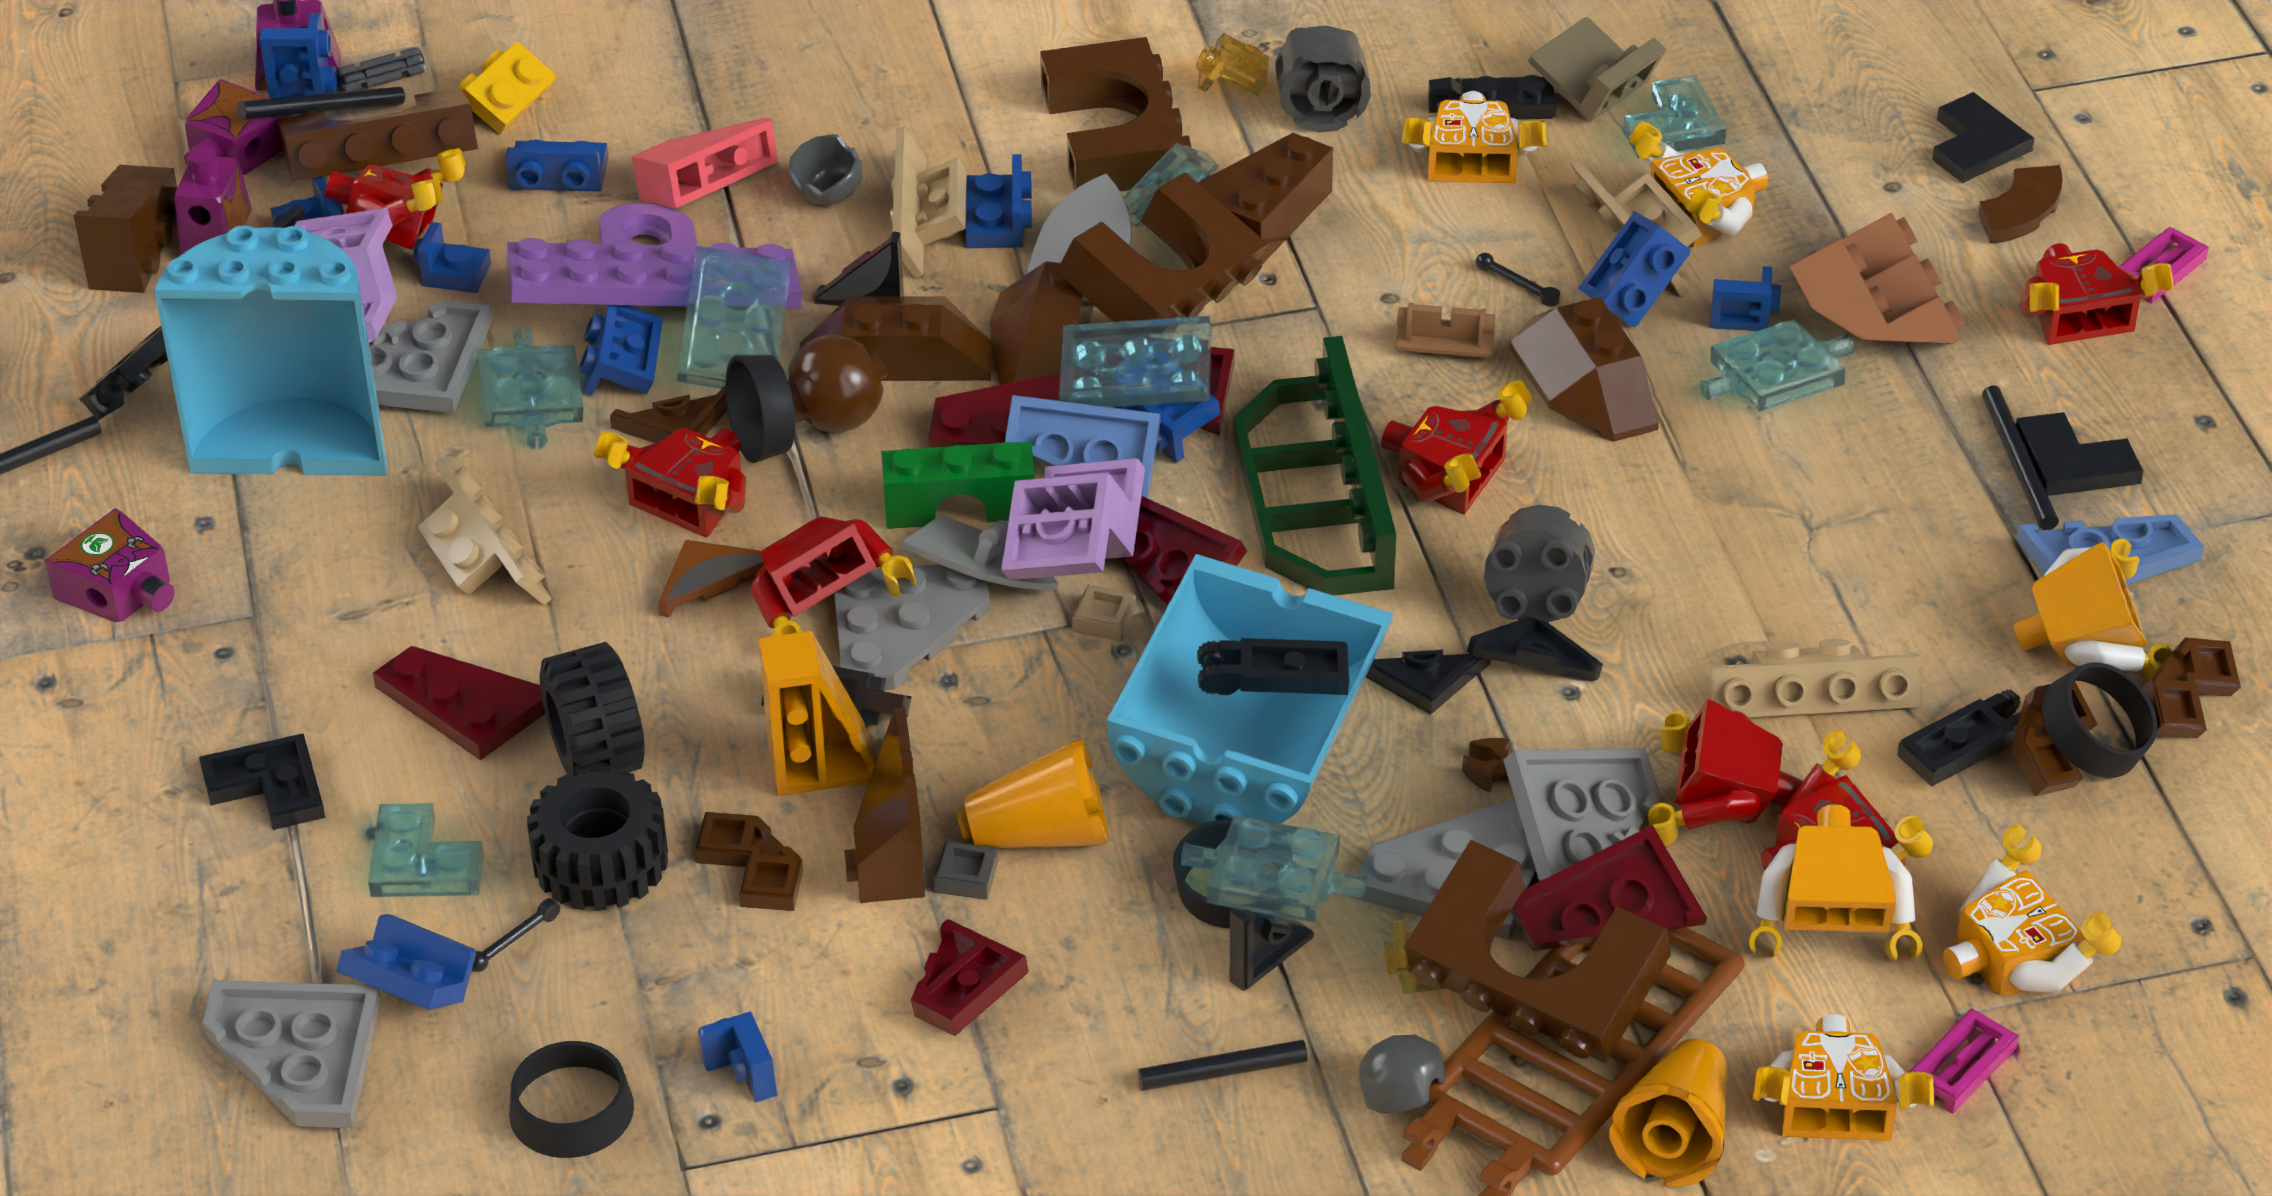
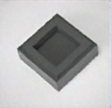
M945 841L933 879L934 893L987 900L999 862L998 848Z

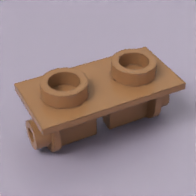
M1409 303L1408 307L1398 308V331L1395 350L1459 355L1463 357H1492L1496 326L1495 314H1486V309L1452 307L1451 320L1442 319V306Z

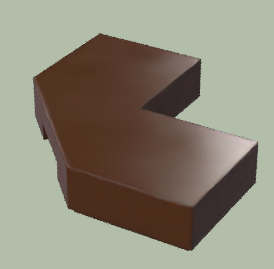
M2185 637L2175 646L2143 685L2142 689L2150 699L2156 714V735L2188 738L2200 737L2207 730L2199 693L2232 696L2241 688L2230 641Z
M2074 681L2072 686L2073 705L2079 719L2086 729L2090 731L2098 724ZM2050 684L2035 687L2025 696L2011 748L2034 796L2073 788L2084 779L2079 768L2072 764L2057 749L2045 728L2042 716V700Z
M705 812L695 850L697 863L746 867L739 893L740 907L794 911L803 875L802 858L790 846L784 847L771 834V828L759 816Z

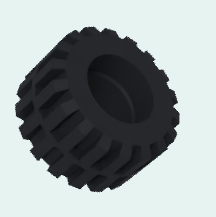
M605 641L542 659L539 679L544 710L556 751L567 775L573 777L579 775V770L589 768L590 772H600L601 768H613V772L616 774H620L623 771L632 772L641 769L645 755V741L638 706L624 665L609 643Z
M589 768L579 770V775L573 777L566 774L558 778L556 786L547 785L540 791L541 799L533 800L530 806V815L527 816L535 878H538L541 889L545 893L552 892V899L560 904L570 901L572 908L583 910L586 906H594L595 911L607 910L606 906L616 904L619 908L628 905L629 899L632 897L641 899L649 893L648 886H657L662 879V871L667 869L668 864L664 811L658 793L652 792L651 785L644 779L635 781L634 774L627 771L616 774L613 772V768H601L600 772H590Z

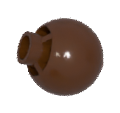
M836 334L821 336L805 344L795 354L788 368V383L793 398L795 424L805 420L812 424L815 429L830 433H840L853 430L867 422L876 412L882 400L884 388L880 379L888 376L877 350L874 349L867 352L863 343L859 340Z

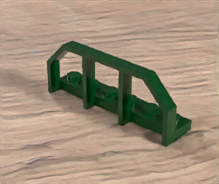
M1343 337L1323 338L1322 358H1316L1314 362L1315 376L1273 380L1233 417V436L1265 568L1308 589H1314L1333 596L1394 589L1396 530ZM1323 400L1326 420L1334 419L1331 429L1332 440L1251 448L1248 433L1280 404ZM1340 464L1343 484L1352 485V489L1349 490V499L1265 507L1257 473ZM1359 523L1358 537L1362 553H1370L1373 566L1327 571L1275 545L1272 532Z

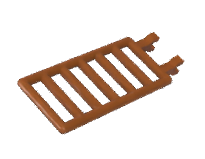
M1689 928L1667 930L1670 944L1715 966V968L1700 982L1665 964L1654 983L1686 1000L1672 1015L1645 1000L1642 1002L1633 1020L1656 1031V1033L1642 1048L1621 1037L1610 1057L1622 1062L1626 1066L1612 1081L1509 1027L1512 1024L1509 1018L1493 1010L1444 1061L1445 1083L1439 1084L1434 1079L1429 1089V1101L1422 1106L1429 1111L1422 1118L1414 1119L1404 1129L1403 1138L1411 1143L1402 1152V1161L1421 1171L1431 1160L1442 1140L1456 1126H1459L1505 1152L1498 1161L1490 1162L1481 1171L1480 1181L1486 1183L1487 1186L1478 1196H1511L1515 1187L1532 1168L1549 1176L1557 1175L1612 1116L1619 1100L1669 1053L1742 972L1745 966L1743 957ZM1595 942L1552 948L1524 978L1548 979L1570 971L1577 966L1571 960L1584 946L1591 949ZM1492 1044H1495L1592 1096L1595 1100L1579 1115L1478 1059ZM1463 1077L1564 1132V1134L1548 1150L1446 1093Z

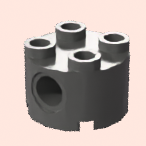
M1327 25L1308 28L1299 27L1289 32L1286 42L1281 46L1275 61L1281 106L1285 113L1292 116L1294 123L1311 131H1337L1348 126L1347 120L1355 115L1358 118L1365 111L1371 97L1370 79L1365 55L1359 45L1357 36L1349 30Z
M1540 504L1520 508L1510 515L1509 520L1503 523L1496 533L1486 558L1484 580L1489 596L1495 602L1496 611L1504 618L1521 620L1532 617L1544 622H1551L1561 618H1568L1575 612L1579 601L1585 593L1593 569L1595 548L1589 531L1582 523L1579 527L1575 521L1569 518L1571 514L1559 507Z

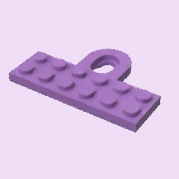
M634 203L616 206L602 214L599 221V244L583 239L571 240L568 243H546L536 238H527L520 242H507L506 261L511 303L801 309L802 290L792 249H784L775 244H764L758 248H740L729 243H716L711 247H699L692 220L682 212L662 205ZM637 235H651L659 239L660 245H643L632 241V238Z

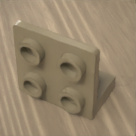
M1585 17L1533 52L1528 62L1589 122H1592L1647 83L1667 49L1653 37L1639 48L1636 45H1631L1623 51L1590 18Z

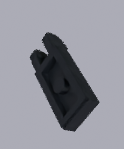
M1241 638V641H1207V643H1202V646H1199V650H1197L1198 664H1201V667H1203L1202 670H1199L1198 684L1202 692L1205 691L1206 694L1211 693L1214 695L1217 693L1218 695L1229 696L1240 689V691L1348 695L1347 643L1344 641Z
M2007 689L1983 701L1978 699L1901 739L1898 745L1897 756L1933 787L2013 744L2021 712L2014 716L2012 714L2019 708L2021 703L2019 700L2021 698L2011 689Z

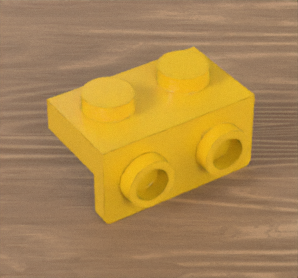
M516 41L504 53L500 49L495 50L482 65L481 69L483 72L478 77L474 73H470L458 87H460L470 102L471 110L497 133L501 134L552 87L558 76L521 43Z

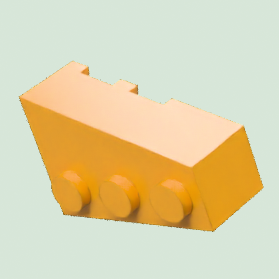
M805 631L758 638L768 752L777 796L869 783L877 760L873 737L813 632Z

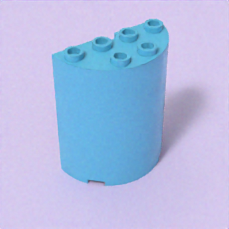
M237 226L226 234L211 238L194 246L168 264L167 269L158 280L154 292L190 473L274 474L282 466L296 465L303 470V475L387 476V455L359 278L352 260L340 247L321 236L307 232L299 226L286 228Z
M1196 554L1107 718V734L1113 756L1130 780L1149 798L1159 804L1164 813L1171 817L1184 818L1199 825L1221 819H1244L1271 828L1285 822L1304 804L1388 632L1393 613L1310 588L1304 595H1292L1281 587L1280 581L1277 578ZM1241 638L1344 641L1347 643L1348 695L1240 691V689L1229 696L1218 695L1217 693L1214 695L1211 693L1206 694L1205 691L1202 692L1198 684L1199 670H1202L1203 667H1201V664H1198L1197 650H1199V646H1202V643H1207V641H1241Z

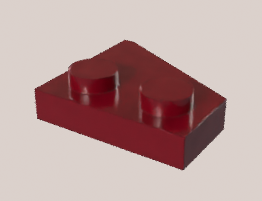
M947 919L942 923L939 930L942 940L937 953L929 954L924 966L925 976L917 983L911 998V1004L915 1017L956 1036L1022 979L1029 970L1026 955Z

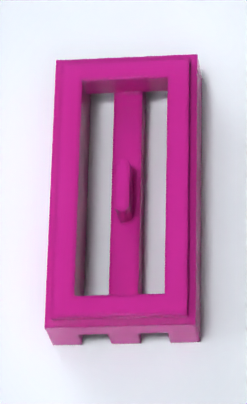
M2169 226L2119 267L2136 276L2140 275L2138 272L2153 260H2155V264L2168 263L2171 265L2173 285H2176L2207 260L2209 246ZM2175 243L2179 244V245H2177L2174 249H2172L2169 253H2168V252H2165V251H2166L2168 248H2170L2173 244H2175ZM2168 290L2157 291L2155 295L2144 298V300L2152 304Z
M1973 1008L1909 1071L1926 1072L1932 1075L1977 1028L1983 1030L1970 1045H1967L1956 1056V1059L1938 1078L1933 1075L1934 1102L1939 1097L1945 1100L1944 1109L1951 1113H1954L2017 1049L2019 1035ZM1996 1039H1998V1041H1997V1042L1962 1076V1078L1952 1087L1951 1085L1963 1074V1072H1964Z

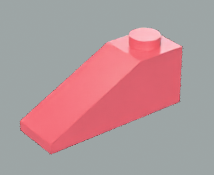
M769 118L668 140L631 156L639 200L674 209L778 163L772 120Z

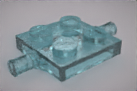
M1795 319L1788 322H1780L1772 327L1747 335L1736 336L1731 340L1711 346L1710 362L1722 375L1701 380V393L1706 397V400H1710L1732 392L1748 399L1759 412L1844 385L1845 368L1836 358L1853 354L1854 344L1851 337H1848V334L1826 342L1818 341Z
M520 327L512 335L515 348L477 349V367L485 427L513 426L525 428L527 445L535 449L537 436L538 446L541 449L548 442L545 427L558 423L583 422V401L574 345L534 347L533 331L525 327L523 340Z
M1235 815L1225 840L1216 849L1185 842L1180 861L1181 866L1212 870L1207 886V903L1232 908L1237 907L1315 923L1320 905L1331 893L1363 899L1368 880L1366 875L1361 876L1336 871L1335 862L1340 849L1339 834Z

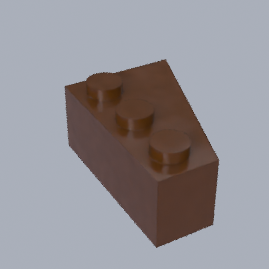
M1291 133L1198 183L1268 243L1259 259V262L1263 265L1332 192L1333 147L1312 140L1309 137Z
M118 165L101 184L102 192L104 193L102 195H91L87 200L88 207H90L89 210H78L73 215L89 289L144 293L151 275L158 273L160 253L164 244L168 245L172 238V224L176 217L175 192L178 188L174 168Z

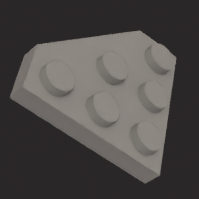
M444 300L428 307L429 315L407 324L403 319H400L382 327L377 338L369 343L378 404L386 407L455 413L493 321L491 305Z
M940 564L912 566L916 585L911 584L906 578L897 579L901 595L895 597L886 590L882 569L871 570L834 593L841 667L874 673L876 677L886 678L884 690H895L909 678L908 670L923 658L930 661L956 639L957 629L969 619L979 620L990 610L987 581L968 576Z
M1646 749L1514 750L1503 760L1539 882L1639 832L1638 829L1648 815L1650 808L1661 797Z
M1508 800L1372 845L1354 882V898L1423 916L1470 840L1519 861L1525 885L1524 889L1534 885L1538 875L1516 802ZM1509 912L1499 928L1496 937L1510 940L1517 924L1511 912Z
M213 980L202 1022L205 1037L297 1127L354 1128L381 1004L380 989L370 985Z

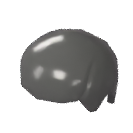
M836 134L816 136L801 144L790 157L788 172L793 183L805 199L817 205L824 204L827 206L841 202L851 196L863 180L862 161L859 159L855 148L847 146L843 139Z
M1416 1034L1393 1035L1373 1045L1362 1058L1359 1067V1080L1367 1108L1381 1114L1401 1113L1427 1104L1432 1081L1436 1079L1439 1084L1445 1083V1067L1439 1047Z

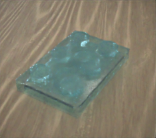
M696 246L677 382L721 389L725 386L727 366L733 356L772 355L779 360L791 261Z
M1210 316L1063 325L1060 401L1102 407L1210 401L1212 339Z

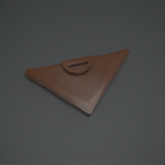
M725 386L716 395L690 400L689 394L653 402L652 409L628 413L615 409L610 415L611 428L652 443L660 442L678 429L683 428L706 436L727 411Z

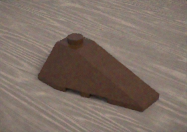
M1045 261L999 294L990 321V332L994 345L996 370H998L1000 385L1075 370L1093 314V304L1056 272L1060 263Z
M905 707L894 708L853 826L855 849L844 850L847 882L858 881L860 903L925 897L921 822Z

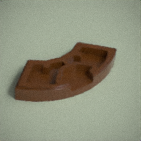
M2060 165L2014 169L2012 186L2009 191L1997 198L1980 201L1978 215L1991 244L2014 240L2039 228L2041 221L2049 216L2050 213L2052 214L2056 211L2060 201L2063 182Z

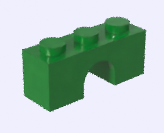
M1031 441L881 451L886 529L924 527L936 519L937 507L943 500L960 494L976 497L984 504L986 523L1000 520L1009 521L1015 481L1035 479Z

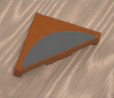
M685 540L658 602L660 616L670 617L675 607L698 597L705 601L738 587V580L757 573L760 568L765 566L760 555L761 551Z

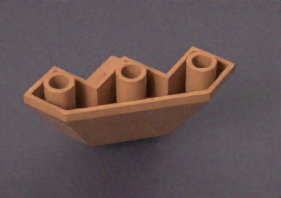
M1891 212L1789 266L1812 309L1862 340L1956 343L1962 339L1958 329L1966 325L1954 302L1951 300L1943 304L1940 296L1937 295L1934 287L1941 284V281L1930 260L1927 258L1920 262L1916 254L1913 253L1910 245L1918 241L1905 217L1896 221Z

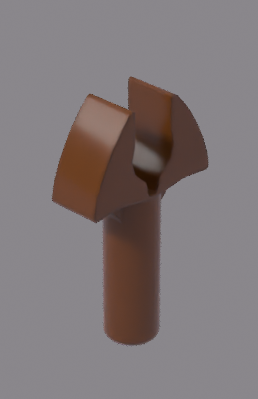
M1484 738L1471 741L1469 756L1463 755L1462 772L1476 786L1487 792H1491L1496 780L1509 779L1503 760L1509 755L1510 739Z

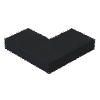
M1971 92L1938 108L1937 121L1957 136L1934 146L1932 160L1962 183L2033 151L2034 137L1975 92Z
M2064 412L2017 418L2016 425L2048 496L2141 484L2143 469L2128 438L2079 444Z
M304 733L199 757L210 806L263 794L273 830L326 818Z

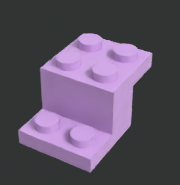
M388 208L297 221L295 226L302 227L309 233L331 241L340 247L352 260L359 278L369 343L377 338L397 299L382 246L393 226Z
M1138 458L1048 466L1045 467L1044 478L1015 481L1001 571L1009 580L1101 573L1104 571L1105 559L1133 557L1145 474L1143 464Z

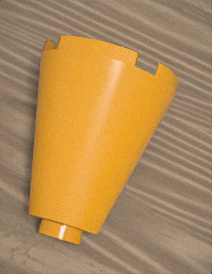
M1084 739L1071 741L964 796L965 807L956 809L963 840L973 839L975 845L995 848L1099 846L1109 843V831L1098 784L1095 783L1092 771L1088 770L1093 768V764Z
M1695 1038L1680 1042L1617 1103L1612 1115L1609 1139L1617 1157L1634 1174L1645 1178L1647 1173L1655 1177L1664 1178L1663 1185L1670 1187L1693 1185L1712 1174L1724 1150L1727 1078L1726 1059L1714 1044Z

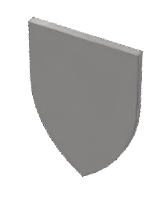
M1107 174L1092 179L1078 187L1056 206L1040 231L1026 274L1045 261L1061 263L1073 238L1100 222H1104L1131 246L1132 230L1128 209L1122 194Z
M941 514L904 539L900 548L952 570L996 584L1036 590H1056L1058 585L1054 576L1009 580L1005 576L1001 568L1008 522L1004 520L997 521L986 530L981 531Z

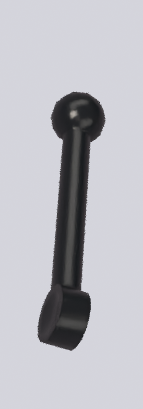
M1484 252L1477 256L1475 262L1480 270H1491L1541 297L1542 304L1552 307L1559 303L1560 291L1557 288H1543L1496 263L1493 256L1489 253Z
M551 898L543 900L535 914L484 951H476L472 971H484L488 966V960L542 921H553L560 912V905Z

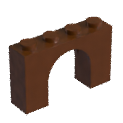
M1147 37L1040 51L1041 89L1050 114L1093 108H1115L1137 116L1136 119L1118 126L1067 133V165L1074 190L1104 174L1109 176L1119 191L1162 186L1185 172V164L1192 163L1190 138L1188 135L1182 136L1183 129L1179 108H1172L1173 97L1170 82L1168 80L1162 81L1163 67L1160 54L1152 53Z
M460 87L414 95L415 106L377 117L331 120L326 118L324 111L277 118L285 162L292 181L331 175L333 171L344 173L365 169L368 164L384 166L436 157L439 153L453 148H460L462 152L476 150L478 145L470 102Z
M1184 172L1157 188L1140 222L1174 250L1184 261L1188 270L1169 269L1147 260L1104 222H1100L1073 238L1056 272L1141 346L1157 335L1160 338H1164L1185 317L1188 320L1194 319L1210 301L1213 300L1219 303L1237 284L1241 283L1245 286L1250 283L1262 268L1259 259L1268 243Z
M1470 840L1404 945L1412 975L1419 982L1430 988L1440 989L1443 986L1460 994L1465 1003L1478 1011L1488 1012L1492 1009L1507 1016L1515 1027L1527 1034L1538 1035L1540 1032L1557 1040L1559 1045L1573 1056L1581 1059L1591 1056L1606 1063L1671 956L1667 929L1620 907H1616L1591 950L1576 967L1562 975L1548 979H1528L1514 975L1502 968L1493 959L1491 947L1499 928L1525 888L1520 864L1515 859Z

